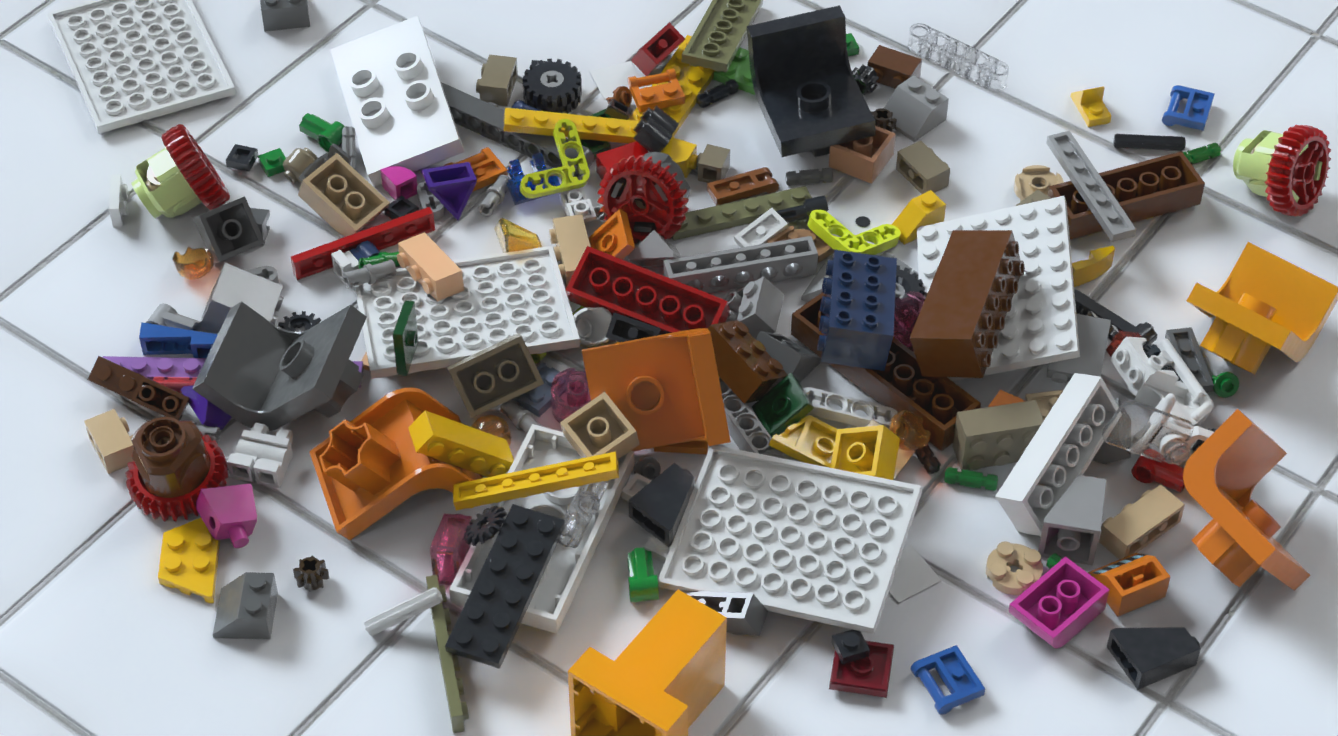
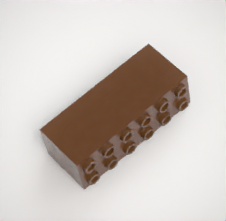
M1012 230L952 231L910 336L922 376L984 377L987 367L991 365L992 352L998 346L999 333L1004 329L1006 314L1011 310L1013 295L1018 291L1020 276H1023L1025 271L1024 261L1020 260L1019 243L1015 241Z

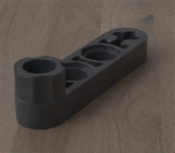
M1074 289L1076 314L1094 317L1093 312L1098 318L1111 320L1108 334L1109 340L1119 345L1125 337L1145 338L1147 341L1143 345V349L1145 346L1151 345L1156 341L1157 333L1151 324L1145 322L1144 324L1139 323L1137 326H1134L1087 295ZM1112 325H1114L1119 332H1117Z

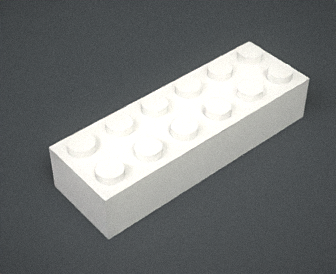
M1074 373L995 496L1018 532L1041 536L1045 516L1077 476H1083L1122 412L1102 377Z

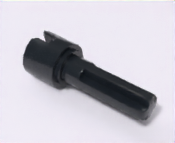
M824 195L805 199L803 205L776 212L787 223L805 219L808 221L813 210H824L827 212L829 209Z

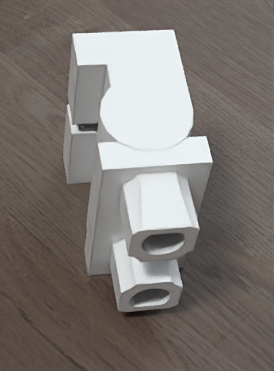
M255 423L250 431L244 430L235 453H231L227 460L230 477L252 483L256 478L257 484L280 488L289 462H291L293 457L291 447L293 441L292 431L281 428L278 429L276 436L269 435V428L261 423ZM239 469H247L248 473H243ZM265 473L272 474L273 478H267Z

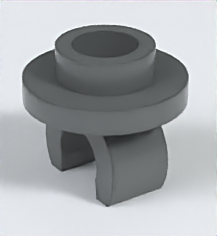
M644 457L637 463L634 462L633 470L634 474L637 473L652 481L660 475L661 466L653 457Z

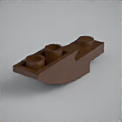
M98 356L87 379L161 415L172 417L179 421L190 401L189 397L101 356Z

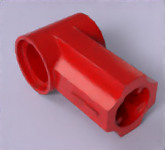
M1151 447L1143 449L1131 469V473L1136 480L1142 483L1155 481L1180 493L1185 488L1183 467L1166 461L1157 449Z

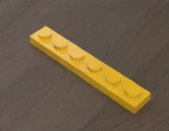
M505 108L504 131L554 136L553 131L556 123L561 119H569L575 124L580 139L627 144L636 141L633 139L636 134L633 129L639 122L517 108ZM562 127L560 132H564L565 137L568 138V133L570 130H566L565 127Z
M616 452L457 483L453 486V504L457 511L571 487H580L601 481H609L619 478L618 458Z

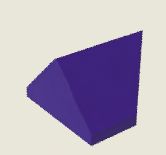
M465 162L423 169L422 174L429 191L459 221L477 182L470 163Z
M183 386L181 392L190 398L189 405L201 424L208 427H219L220 430H223L232 417L192 389L193 386Z

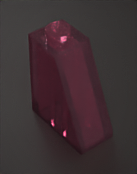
M444 513L430 546L432 573L437 575L439 584L452 585L470 549V545L464 540L466 527L470 525L469 522L472 520V516Z

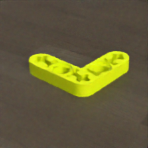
M559 120L553 131L562 167L525 175L520 184V192L523 196L537 198L578 189L587 184L590 171L577 128L571 120ZM562 127H565L566 130H570L568 133L569 141L566 143V137L564 132H560ZM568 148L575 149L578 152V157L574 159L568 158L565 155V150ZM578 164V173L580 175L583 174L581 180H578L577 177H573L575 173L574 165ZM552 175L558 176L562 183L559 186H552L549 184L548 178ZM531 181L532 185H537L534 191H531L530 187H526L528 182Z
M813 210L808 220L810 230L834 250L876 255L897 246L901 234L896 226L883 224L854 235L824 210Z

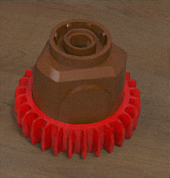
M159 417L144 423L132 436L131 441L134 446L133 461L128 462L129 470L125 472L127 478L126 485L131 499L135 502L138 509L143 510L145 515L151 514L155 520L161 515L164 522L170 516H172L175 522H177L179 516H183L185 520H188V514L191 513L198 517L196 502L201 489L227 486L225 479L229 477L228 465L223 451L215 440H211L208 434L203 436L192 421H179L172 417Z

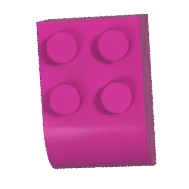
M1065 556L1009 604V613L1053 648L1058 649L1068 643L1105 610L1110 589Z

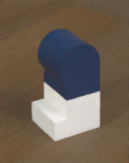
M364 241L355 249L353 248L345 253L338 250L331 254L333 270L344 283V272L359 269L358 262L360 258L377 256L380 251L370 241Z

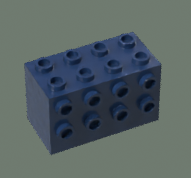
M834 250L833 259L827 260L826 275L829 277H824L822 283V293L826 294V297L822 296L820 312H823L825 315L820 317L819 331L823 335H819L817 351H822L821 362L880 371L885 370L894 336L897 258Z

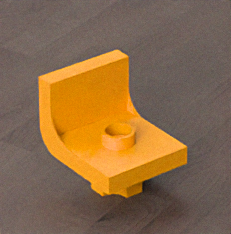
M1248 242L1229 277L1217 292L1196 282L1186 301L1210 318L1216 316L1200 346L1255 375L1271 345L1297 363L1306 356L1338 301V286Z

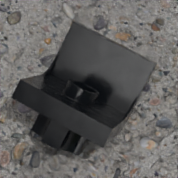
M840 5L747 26L750 72L754 92L782 157L807 151L811 152L814 157L830 154V146L876 136L875 119L850 67L846 42V21Z

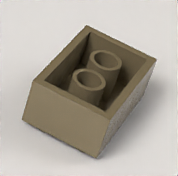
M519 333L447 367L471 418L544 384L523 337Z
M1036 400L957 412L952 447L961 471L962 469L978 470L980 468L997 465L1003 466L1018 462L1044 422Z

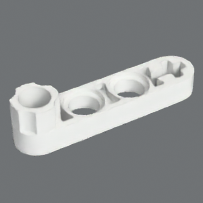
M803 388L814 406V409L806 416L811 415L815 418L818 416L857 427H866L873 419L880 425L886 426L892 432L898 426L900 415L891 407L816 388ZM829 404H837L842 410H833L829 407ZM854 411H864L867 417H860Z

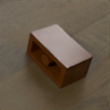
M879 45L868 60L867 66L872 67L879 77L876 83L896 89L898 85L913 75L920 78L922 59Z

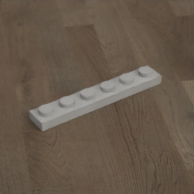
M1070 130L1047 136L1046 144L1111 242L1134 237L1136 228Z

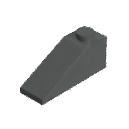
M682 590V592L727 617L726 632L735 635L760 636L768 610L753 593Z

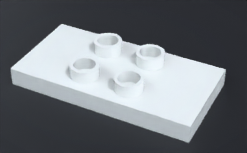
M418 16L331 49L366 171L374 187L382 184L380 171L382 168L400 166L414 172L465 152Z
M532 424L508 473L581 459V457L565 438L563 432ZM630 451L618 459L619 478L492 503L491 507H503L507 515L512 504L565 520L566 526L522 619V624L558 633L634 467V451ZM499 531L492 539L485 541L484 544L481 545V542H478L476 546L471 545L449 589L451 603L464 607Z

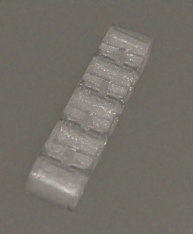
M917 23L910 27L908 50L911 53L992 92H1002L1006 89L1009 66L1005 62L925 24Z

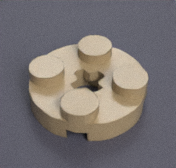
M1042 165L1027 166L1023 168L1022 173L1015 176L1014 192L1021 202L1036 190H1040L1048 196L1049 186L1064 183L1059 173L1056 172L1055 175L1050 172L1049 167Z
M1006 541L999 543L997 548L989 554L986 564V575L993 581L992 585L997 590L1010 595L1022 594L1024 590H1027L1042 577L1043 572L1041 555L1037 550ZM1009 566H1017L1020 569H1017L1016 572H1011V567Z

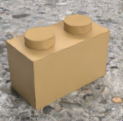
M115 409L84 421L89 440L108 474L127 467L128 462L133 461L134 446L131 441L133 435L129 436L128 432L130 430L125 418H119Z

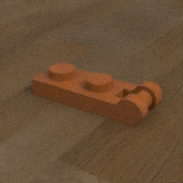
M763 167L707 183V191L717 206L765 192L768 194L775 193L779 189V184L776 179L772 178L773 175L770 169Z

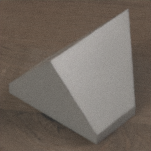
M655 230L628 255L629 261L642 268L664 267V260L681 258L678 250Z

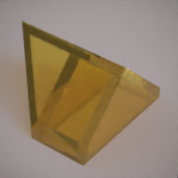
M501 218L494 228L503 253L542 247L537 234L504 218Z

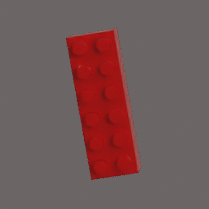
M589 246L586 247L565 290L570 302L585 308L603 307L608 309L612 316L613 313H617L669 331L670 333L700 328L708 329L712 324L726 322L730 313L728 301Z

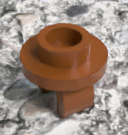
M619 86L613 91V97H607L606 100L609 104L611 99H615L630 107L632 94L626 86Z

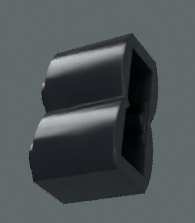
M657 105L653 109L647 108L640 117L641 120L633 129L636 132L633 139L649 152H661L670 141L679 123Z

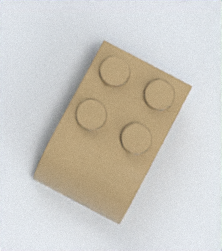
M338 153L302 181L298 193L302 200L343 236L359 232L390 204L384 196Z

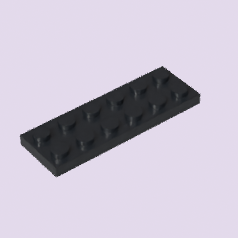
M512 504L506 517V522L503 523L502 529L498 533L445 645L446 652L500 669L566 526L565 520Z

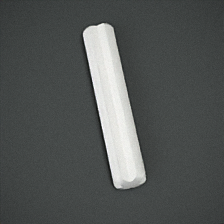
M435 587L367 619L364 622L365 630L370 636L376 635L440 604L443 601L442 594Z

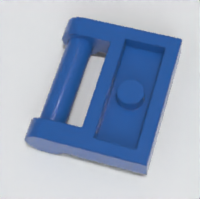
M1180 85L1172 87L1170 93L1171 100L1167 111L1162 117L1163 124L1166 126L1176 124L1204 131L1215 93ZM1183 98L1188 99L1184 113H1178L1180 100Z
M957 645L922 658L911 665L912 673L915 677L920 678L935 702L934 707L940 715L947 714L954 707L985 694V687ZM936 669L950 691V695L944 696L929 670Z

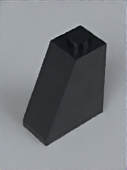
M674 462L629 499V518L669 548L672 545L694 489L695 477L689 470L683 469Z
M1185 627L1114 628L1110 630L1107 642L1108 650L1137 690L1196 666L1201 650L1198 640L1191 636Z

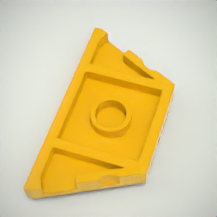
M808 415L801 419L799 423L787 427L785 432L780 435H773L768 445L800 462L831 468L837 429Z
M201 517L163 532L158 580L161 585L177 588L180 592L189 596L194 593L204 597L205 602L214 603L220 540L212 537Z

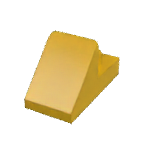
M1104 86L1071 93L1070 97L1088 127L1111 122L1112 116L1102 101Z

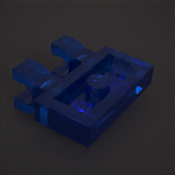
M542 153L532 155L530 165L534 172L548 170ZM519 159L509 161L507 170L511 179L507 181V186L514 204L518 205L542 198H527L522 195L520 184L525 175L523 174ZM552 175L548 178V182L552 186L560 185L557 176ZM530 181L526 187H530L531 191H534L537 185H532Z

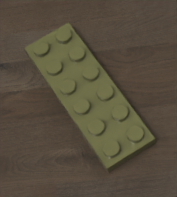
M712 0L682 53L681 62L695 67L710 68L717 72H727L747 35V26L752 25L763 5V0Z

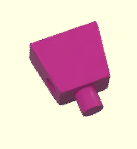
M251 483L201 489L196 502V509L212 537L216 540L231 539L234 548L245 547L249 543L248 536L253 533L257 522V512Z

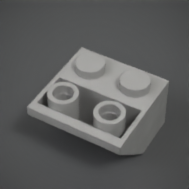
M765 277L749 282L745 287L736 292H731L725 300L728 301L730 309L726 322L735 320L742 322L747 326L749 333L755 340L760 331L774 333L777 329L784 294Z

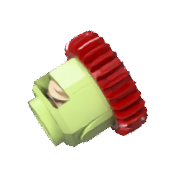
M178 124L162 134L161 139L165 148L136 166L135 174L138 179L131 183L139 199L155 219L162 214L166 217L174 218L184 214L201 202L206 208L212 210L225 204L230 199L229 192L197 141L182 124Z
M1308 125L1289 127L1288 131H1284L1283 134L1264 130L1254 139L1247 138L1239 144L1233 160L1234 175L1237 179L1243 180L1253 193L1267 197L1274 211L1288 216H1302L1314 208V204L1318 203V196H1322L1323 187H1326L1325 181L1326 178H1329L1327 173L1330 169L1329 161L1331 160L1329 157L1331 149L1328 148L1330 143L1327 141V136L1322 130Z

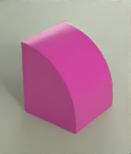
M389 166L380 169L382 187L394 200L401 195L406 199L417 195V176L411 170L400 166Z

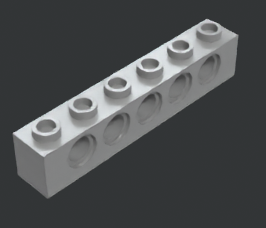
M812 236L664 260V276L706 293L745 287L749 282H754L762 277H765L769 282L816 275L818 252Z

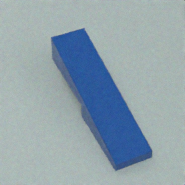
M141 322L139 340L143 355L193 354V358H207L218 334Z

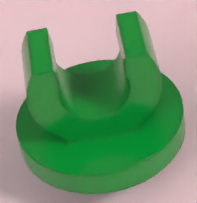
M1223 372L1217 377L1215 375L1212 376L1213 389L1218 396L1228 398L1238 391L1239 379L1235 374Z

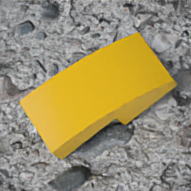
M1114 246L1092 250L1087 260L1072 263L1074 287L1088 283L1108 271L1113 262Z

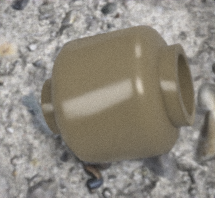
M296 148L283 162L284 176L293 184L296 181L302 184L299 180L300 175L318 157L308 148Z

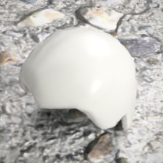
M587 307L573 315L581 344L596 346L610 340L605 337L612 319V314L608 309L603 307Z

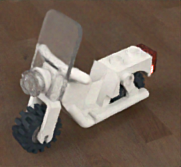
M1119 331L1106 351L1111 357L1110 361L1128 385L1129 391L1136 398L1134 401L1124 402L1118 408L1102 431L1103 440L1110 445L1125 449L1131 454H1139L1158 462L1181 464L1187 461L1216 431L1214 428L1210 430L1200 427L1213 410L1214 404L1168 339L1162 340L1158 347L1155 344L1152 346L1149 344L1143 349V345L1147 340L1142 338L1139 332ZM1196 439H1198L1197 442H1196V443L1194 444V446L1192 447V450H1190V449H1191L1190 446L1193 444V442H1194Z

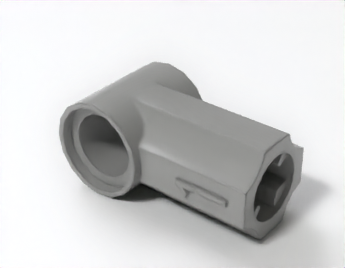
M164 303L160 304L146 321L149 324L199 332L202 328L201 321L180 315L172 306Z

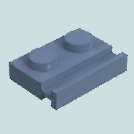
M542 362L537 367L544 384L512 399L519 402L521 407L538 417L546 412L573 386V379L553 367H547L545 362Z

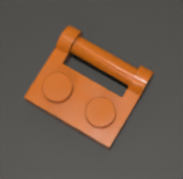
M674 68L666 70L665 73L636 78V76L628 77L629 90L639 113L645 112L647 108L653 109L656 105L659 108H666L685 104V95L677 80ZM668 82L667 84L639 89V87Z
M489 147L480 150V153L469 158L444 165L469 162L477 179L473 191L495 183L500 175L508 176V170Z

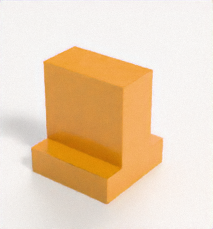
M678 589L615 661L589 647L568 670L571 736H688V728L725 686L727 617Z

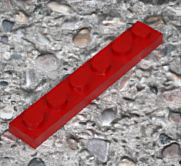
M430 207L291 256L293 274L297 280L333 268L332 253L338 250L345 253L353 248L355 249L364 241L372 242L380 251L424 232L427 234L435 231L434 213Z

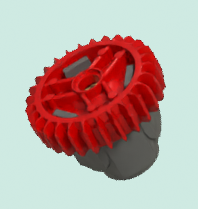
M650 152L644 156L640 155L637 159L634 156L628 159L624 158L619 163L614 164L605 173L604 179L600 182L601 188L597 193L601 197L597 202L603 204L599 212L607 214L603 221L608 220L619 209L626 212L634 245L640 240L642 242L653 230L663 238L670 239L681 228L682 223L686 219L685 214L689 208L685 205L689 201L690 186L684 179L680 166L668 154Z

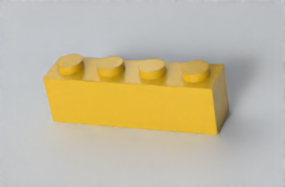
M426 410L408 427L417 453L487 477L505 474L514 461L506 439Z

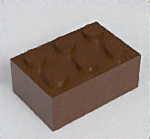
M735 320L709 326L708 330L712 337L718 375L744 404L760 400L788 376L783 370L782 364L766 352L765 346L752 337L749 329L742 322Z

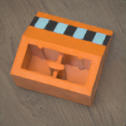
M1139 553L1131 554L1088 572V574L1110 589L1107 603L1117 617L1166 597L1171 577L1155 556Z

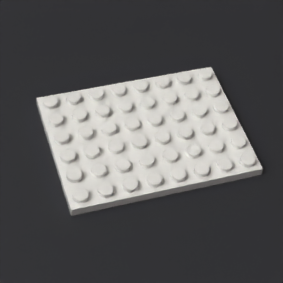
M91 0L47 13L49 22L98 134L236 94L235 86L192 0Z
M1064 196L917 228L919 279H922L923 287L925 288L923 303L953 230H1012L1015 241L1019 243L1020 260H1023L1025 265L1024 275L1020 276L1018 291L1013 295L1011 310L1006 314L1004 329L1000 331L998 336V346L992 352L991 365L987 367L984 376L1080 357L1067 203ZM947 377L953 382L970 379L961 377Z
M553 246L452 260L462 270L464 291L438 302L424 291L418 281L412 279L406 268L396 269L395 276L378 279L373 284L364 283L354 286L358 309L367 316L362 331L371 379L398 375L396 371L393 331L405 300L415 301L419 341L408 374L448 367L518 333L522 335L530 354H541L549 351L580 347V338Z
M717 445L710 446L658 578V585L661 588L675 591L679 589L680 591L753 593L768 611L875 634L922 494V488L920 485Z

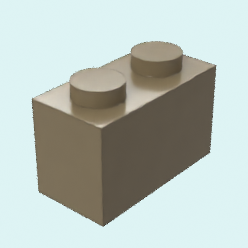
M489 54L487 63L482 65V78L478 79L476 83V93L480 94V100L508 106L518 76L517 58Z
M921 140L897 151L896 170L921 194L930 190L935 193L949 185L950 168L948 164L943 162Z

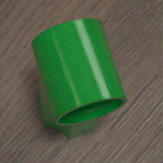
M309 113L302 117V121L299 124L300 132L317 140L326 152H329L332 144H336L338 147L342 144V129L345 127L342 123L335 121L331 124Z
M644 547L634 548L632 552L628 553L627 559L630 577H628L630 602L659 600L657 575H654L652 553Z

